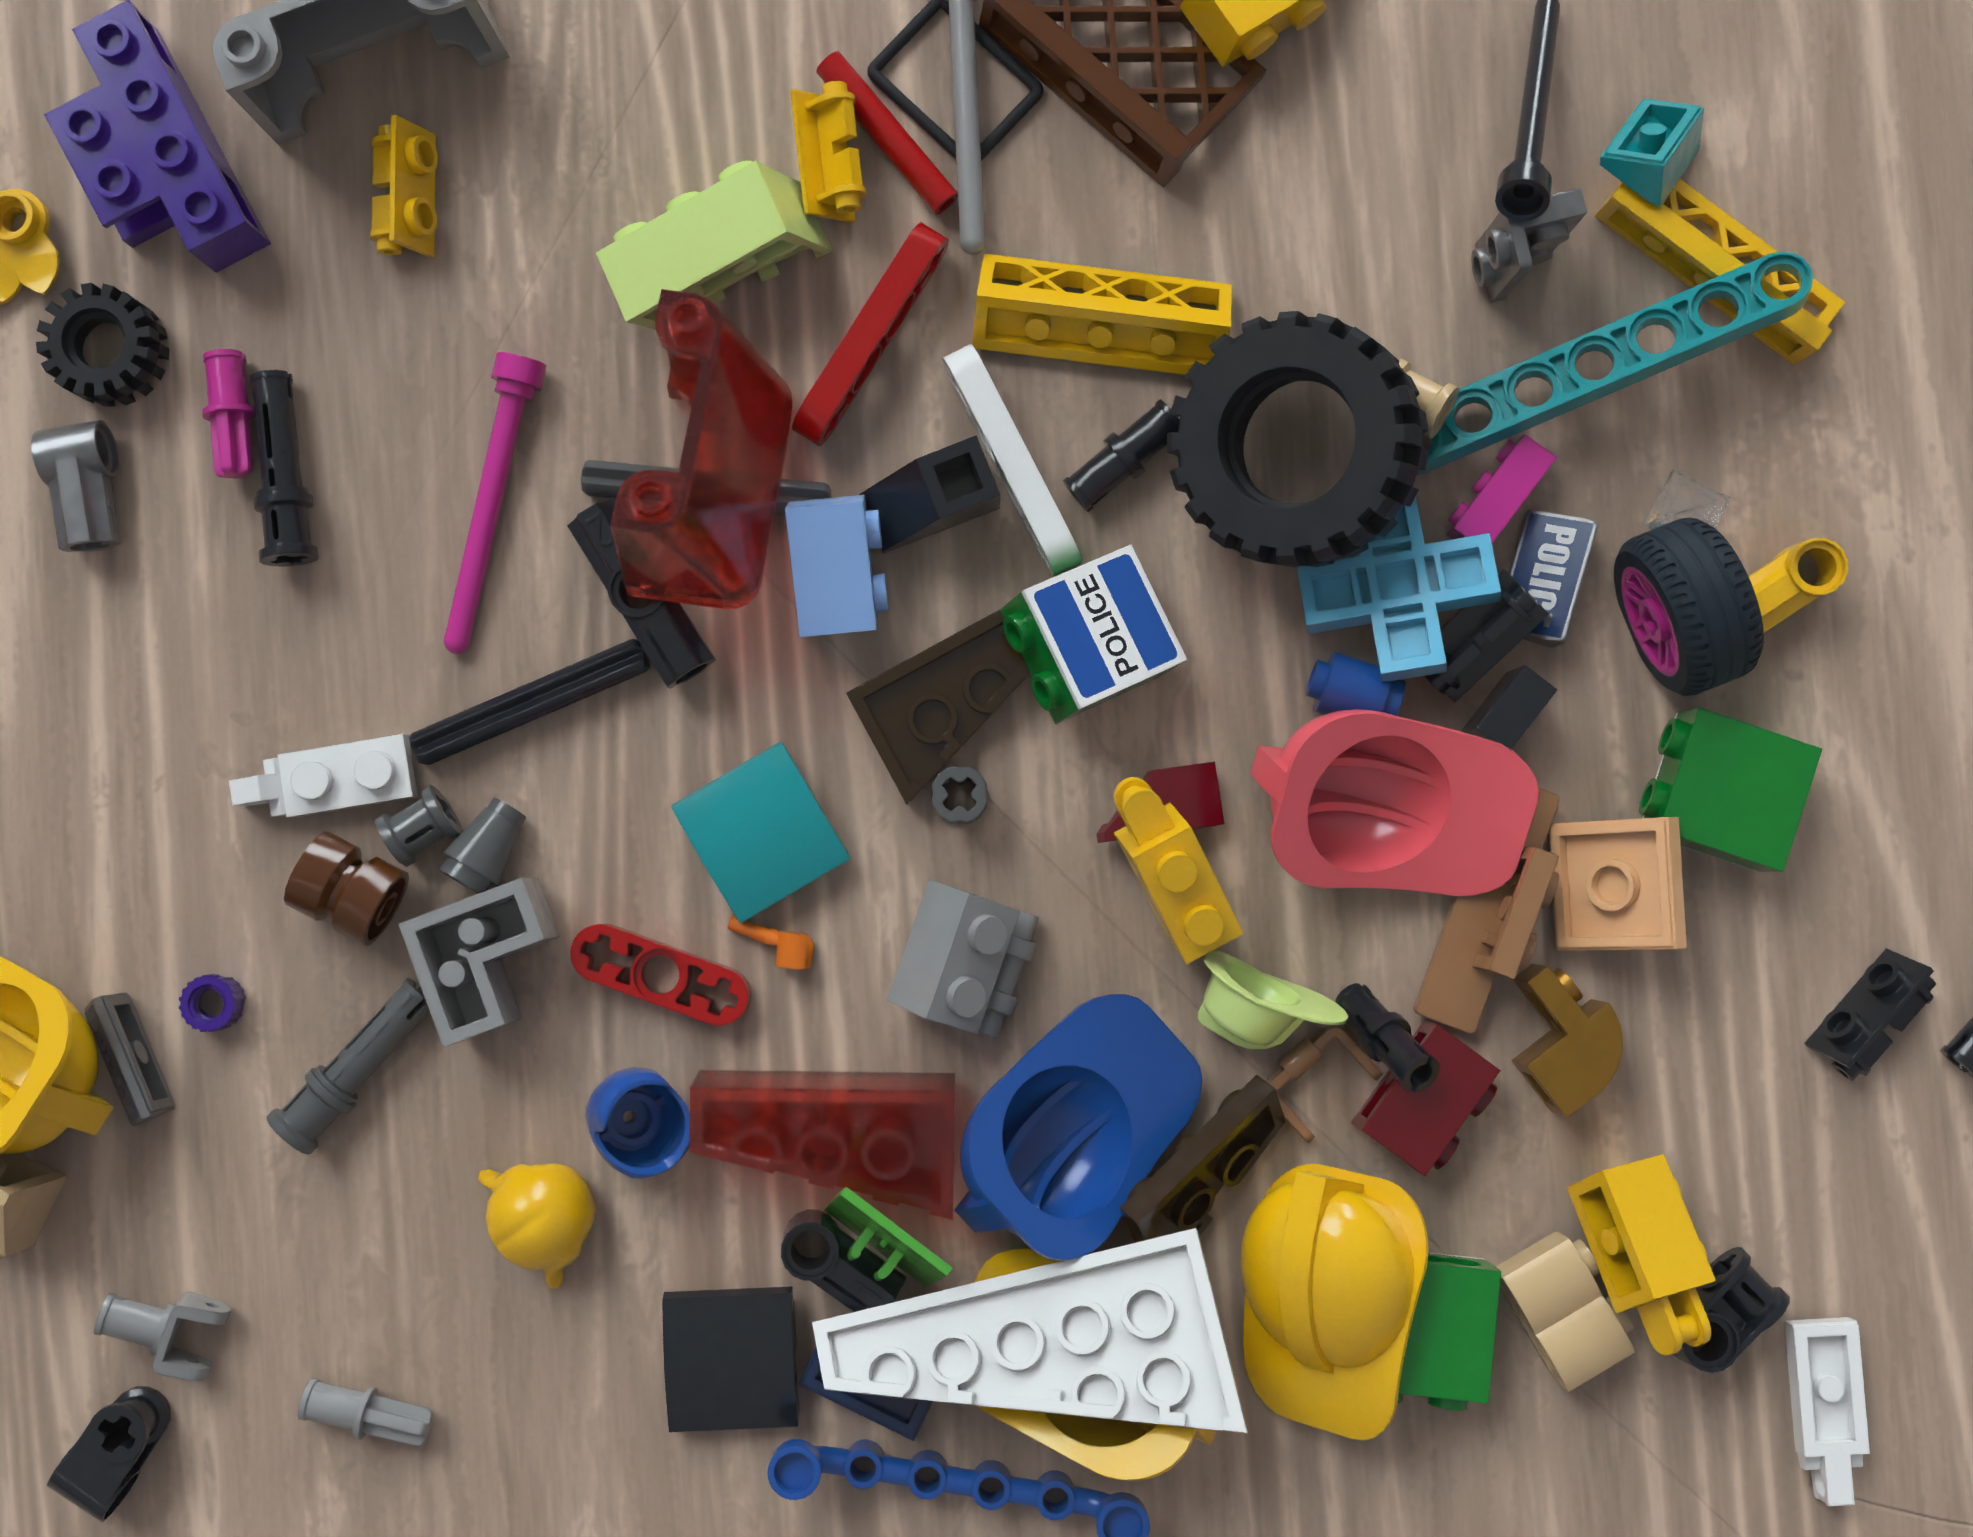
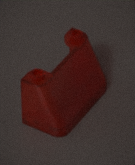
M661 289L655 317V329L662 347L668 351L670 374L667 388L669 398L678 400L683 398L691 407L678 473L663 470H643L631 475L621 485L617 494L610 527L628 596L718 609H738L749 604L758 595L762 585L793 419L792 392L787 382L708 298L693 293Z

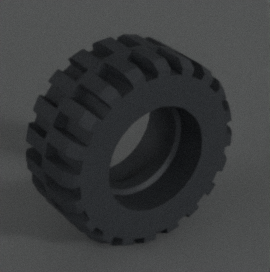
M1300 311L1279 312L1277 320L1270 322L1259 316L1242 323L1243 334L1236 338H1232L1224 333L1209 345L1211 351L1215 354L1206 365L1195 361L1185 375V378L1193 382L1187 398L1176 395L1170 414L1180 417L1178 433H1167V453L1178 457L1179 467L1170 471L1175 490L1185 492L1190 500L1184 508L1195 523L1206 525L1210 529L1209 537L1222 547L1234 549L1240 552L1242 557L1262 563L1290 567H1319L1334 564L1335 559L1344 556L1352 558L1368 550V542L1378 535L1385 537L1398 524L1395 516L1403 505L1411 506L1419 489L1413 487L1418 470H1426L1429 451L1423 449L1422 445L1423 433L1429 432L1426 412L1419 408L1416 399L1420 393L1413 379L1400 367V361L1373 338L1357 327L1353 328L1338 318L1318 313L1316 317H1307ZM1296 381H1312L1333 389L1350 408L1355 422L1353 455L1348 468L1338 483L1320 498L1300 504L1278 502L1259 491L1249 477L1244 459L1246 430L1258 406L1271 393Z

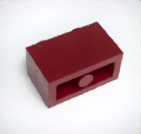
M1424 1020L1414 1033L1413 1038L1430 1055L1434 1056L1440 1064V1072L1436 1080L1423 1091L1414 1093L1410 1089L1408 1092L1402 1087L1400 1081L1393 1073L1388 1070L1353 1118L1351 1124L1414 1170L1426 1176L1432 1167L1438 1170L1450 1160L1460 1142V1139L1455 1134L1469 1115L1473 1117L1479 1116L1490 1104L1497 1091V1086L1492 1082L1501 1070L1438 1024Z

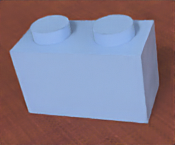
M865 495L789 502L785 508L799 637L877 630V612L889 611L885 573L873 574L871 549L882 548L879 511L866 510Z

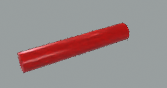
M839 51L828 55L817 67L816 73L824 83L831 81L847 83L848 92L855 95L854 115L856 121L935 215H939L947 210L958 198V192L845 57Z

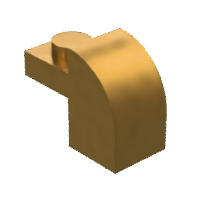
M1531 964L1512 980L1551 1030L1511 1061L1547 1108L1553 1113L1568 1118L1605 1089L1614 1077L1623 1051L1621 1025L1609 1002L1590 999L1579 1007L1577 1002L1583 998V995L1573 980L1562 969L1556 968L1552 971L1549 966Z

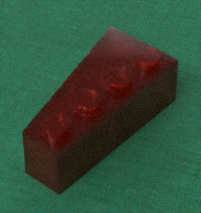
M700 1070L691 1084L690 1153L772 1174L775 1171L809 1179L808 1183L830 1189H833L834 1186L848 1187L850 1190L872 1195L873 1200L899 1206V1203L930 1210L931 1215L953 1220L955 1073Z

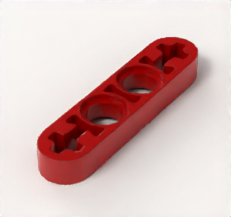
M922 222L917 224L911 231L801 404L792 424L793 431L817 446H822L828 440L940 264L948 247V238Z

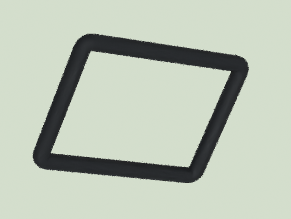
M930 0L870 63L867 74L869 79L956 159L955 141L880 73L940 8L949 15V2L945 0ZM975 22V40L1031 90L981 143L982 161L1041 99L1044 89L1036 77Z

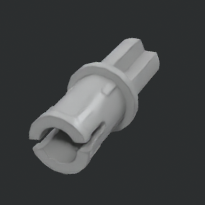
M311 1378L300 1400L298 1419L303 1421L311 1420L352 1431L353 1438L362 1440L367 1434L419 1447L424 1445L430 1434L433 1424V1411L428 1407L379 1396L378 1389L370 1386L363 1392Z

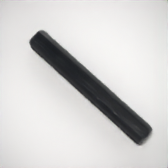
M630 639L413 732L409 736L411 749L420 764L431 765L643 674L650 669L649 658L637 639Z

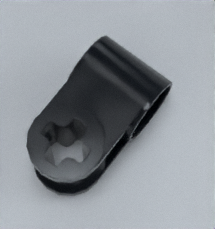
M1742 1247L1732 1248L1721 1254L1710 1264L1716 1281L1696 1288L1710 1322V1340L1698 1351H1692L1690 1345L1683 1343L1681 1350L1672 1355L1701 1371L1710 1373L1723 1371L1731 1366L1736 1358L1763 1331L1770 1328L1780 1319L1790 1303V1297L1781 1287L1772 1288L1750 1265L1751 1257Z
M136 1386L122 1393L114 1403L103 1407L94 1415L79 1440L54 1470L47 1483V1487L97 1520L104 1522L129 1493L140 1475L141 1467L167 1430L171 1420L170 1406L167 1399L158 1390L148 1386Z

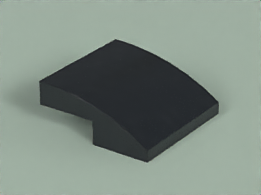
M793 1286L664 1292L662 1299L663 1352L669 1432L798 1427L800 1408L795 1359L797 1335Z

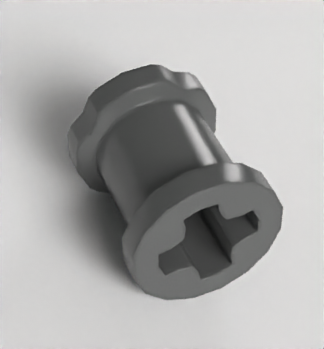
M948 767L940 772L932 783V805L939 816L949 823L958 825L971 823L979 818L987 807L989 797L987 784L981 774L971 767ZM953 780L956 784L962 785L969 780L974 783L976 787L973 789L971 797L976 804L971 810L967 811L961 806L955 807L952 811L945 808L944 804L947 802L949 795L944 787L948 782Z
M432 785L422 790V798L392 817L384 813L375 820L376 828L384 844L395 859L405 867L415 863L417 853L446 835L454 839L462 833L461 824L452 807L441 792Z

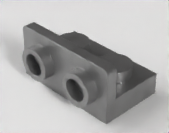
M1581 188L1552 194L1548 209L1541 216L1532 220L1516 221L1507 218L1499 212L1475 244L1476 249L1471 254L1472 271L1475 281L1479 287L1486 286L1490 303L1504 300L1532 266L1553 257L1552 251L1559 244L1570 238L1569 233L1587 214Z

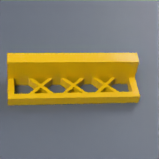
M1681 179L1662 206H1656L1648 202L1623 182H1620L1595 215L1597 219L1690 288L1745 265L1737 258L1750 256L1757 260L1768 254L1778 252ZM1678 203L1686 209L1679 210ZM1701 219L1712 228L1714 241L1687 221ZM1728 240L1737 247L1729 248ZM1784 271L1772 272L1761 281L1762 290L1773 299H1788L1787 295L1796 294L1800 289L1798 280L1792 274ZM1778 278H1780V279H1781L1782 281H1784L1786 284H1785V285H1779V279H1778ZM1814 278L1808 300L1821 309L1816 316L1802 308L1791 317L1751 333L1792 365H1796L1819 350L1833 331L1828 325L1845 304L1844 300ZM1722 298L1708 300V302L1732 320L1736 318V308L1731 302Z
M984 253L976 296L972 345L975 349L1186 375L1195 361L1206 365L1215 355L1209 345L1224 333L1230 334L1232 284ZM993 279L1015 280L1023 284L1019 286L993 283ZM1062 288H1080L1086 292L1082 294L1065 292ZM1128 294L1144 296L1148 300H1129L1125 296ZM1187 303L1216 305V310L1193 308Z

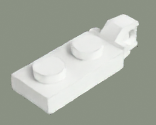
M405 734L278 754V758L263 760L265 775L229 780L232 806L242 805L243 807L269 803L271 817L286 815L289 818H298L418 798L409 735Z
M1849 1317L1784 1321L1795 1452L1798 1453L1800 1468L1811 1471L1813 1493L1816 1499L1822 1500L1827 1506L1855 1505L1852 1468L1863 1467V1454H1870L1859 1325L1856 1320Z

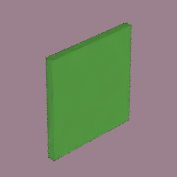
M844 1187L824 1208V1211L858 1236L847 1254L850 1261L860 1257L861 1251L867 1243L887 1258L880 1269L874 1273L876 1281L886 1278L895 1266H898L926 1287L947 1277L953 1269L848 1187Z

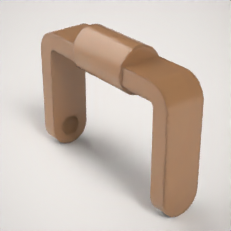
M1330 1025L1322 1029L1312 1040H1309L1307 1037L1302 1039L1278 1062L1281 1068L1266 1082L1273 1086L1278 1093L1292 1079L1296 1081L1323 1056L1321 1052L1336 1039L1375 1081L1383 1073L1343 1029ZM1278 1096L1284 1118L1307 1143H1310L1315 1138L1313 1133Z

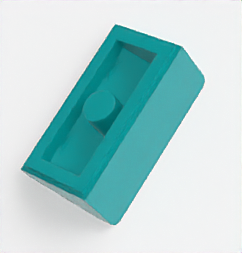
M1644 98L1600 156V166L1648 202L1656 206H1662L1699 151L1704 108L1697 105Z

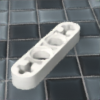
M969 344L943 357L942 360L947 374L1052 576H1056L1081 563L1082 558L1077 545L973 345Z

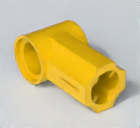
M1812 538L1782 549L1773 560L1748 576L1758 600L1764 633L1819 596L1836 591L1844 583L1848 574V559L1844 550L1836 542L1826 538ZM1803 554L1810 556L1819 568V576L1813 586L1807 584L1798 572V562Z

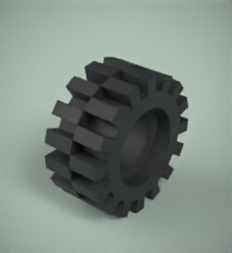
M93 283L81 284L82 295L71 288L60 293L67 304L62 308L51 301L45 310L55 316L52 324L39 320L37 327L38 332L48 337L47 341L36 342L37 353L48 359L42 362L41 365L47 374L56 378L54 382L93 404L95 401L106 407H115V400L124 405L136 402L133 396L134 391L147 396L154 390L146 380L150 375L161 380L166 370L156 365L158 358L169 360V348L160 343V340L168 339L165 328L156 323L159 318L155 313L125 291L122 292L116 287L104 283L102 289ZM112 323L118 325L125 339L120 356L108 367H90L83 356V345L86 337L100 324Z

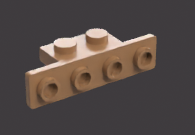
M1539 788L1538 804L1519 864L1509 881L1503 886L1487 893L1453 897L1413 1007L1416 1014L1466 1033H1474L1496 975L1515 979L1518 969L1523 970L1529 964L1537 943V935L1532 930L1539 910L1549 906L1559 883V874L1554 872L1559 856L1542 850L1560 801L1557 794Z

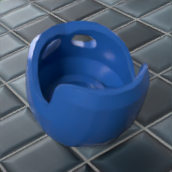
M631 1067L617 1071L606 1077L593 1091L588 1100L585 1114L586 1123L597 1151L612 1168L630 1178L643 1179L668 1171L683 1158L694 1139L693 1123L687 1105L672 1086L658 1072L652 1069ZM631 1111V1120L625 1122L623 1119L625 1112Z

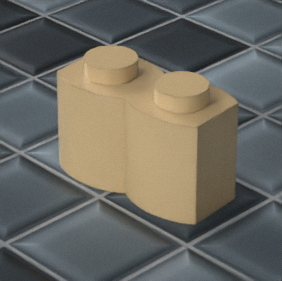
M1555 1231L1496 1266L1501 1271L1500 1289L1522 1323L1546 1368L1554 1380L1566 1391L1570 1392L1635 1353L1633 1345L1627 1336L1629 1332L1634 1330V1325L1626 1311L1616 1314L1610 1297L1605 1299L1602 1296L1594 1277L1600 1274L1593 1254L1581 1239L1572 1243L1568 1237Z

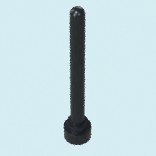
M1538 0L1535 5L1515 158L1509 166L1502 170L1497 182L1496 207L1501 214L1516 221H1528L1538 218L1548 209L1550 204L1552 177L1541 163L1560 15V3L1558 0Z

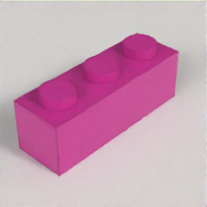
M1526 434L1516 442L1509 439L1495 456V459L1500 463L1492 474L1486 470L1471 488L1476 492V495L1467 505L1462 501L1449 517L1448 521L1453 525L1446 535L1451 539H1458L1490 533L1491 542L1493 543L1557 457Z

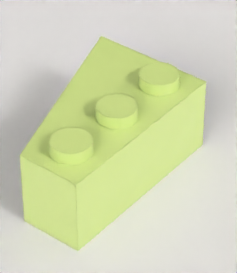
M756 160L754 162H738L724 169L718 176L720 181L702 192H688L672 199L666 205L667 212L648 223H633L616 232L613 236L615 242L596 252V255L625 321L656 329L725 299L723 289L756 271L761 281L764 282L780 275L775 264L807 249L813 251L816 259L833 252L834 250L820 218L804 214L801 182Z

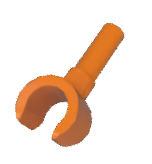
M732 915L727 927L729 930L766 945L777 946L776 967L798 970L811 967L814 944L807 934L778 931L773 928L769 929L749 920L740 923L735 915Z

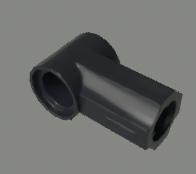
M807 1209L799 1212L786 1226L781 1244V1259L784 1267L792 1276L803 1281L813 1282L853 1312L893 1303L906 1281V1276L895 1268L886 1278L876 1281L874 1273L880 1269L885 1261L866 1247L861 1251L859 1258L850 1261L847 1254L856 1240L838 1227L837 1222L829 1214L821 1210ZM816 1231L827 1239L829 1248L819 1257L807 1258L795 1249L794 1239L800 1233Z

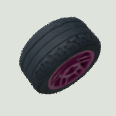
M1682 518L1634 536L1621 546L1614 564V584L1618 604L1641 659L1652 675L1664 687L1683 696L1697 695L1743 677L1755 668L1764 644L1763 622L1758 600L1738 555L1717 529L1696 518Z

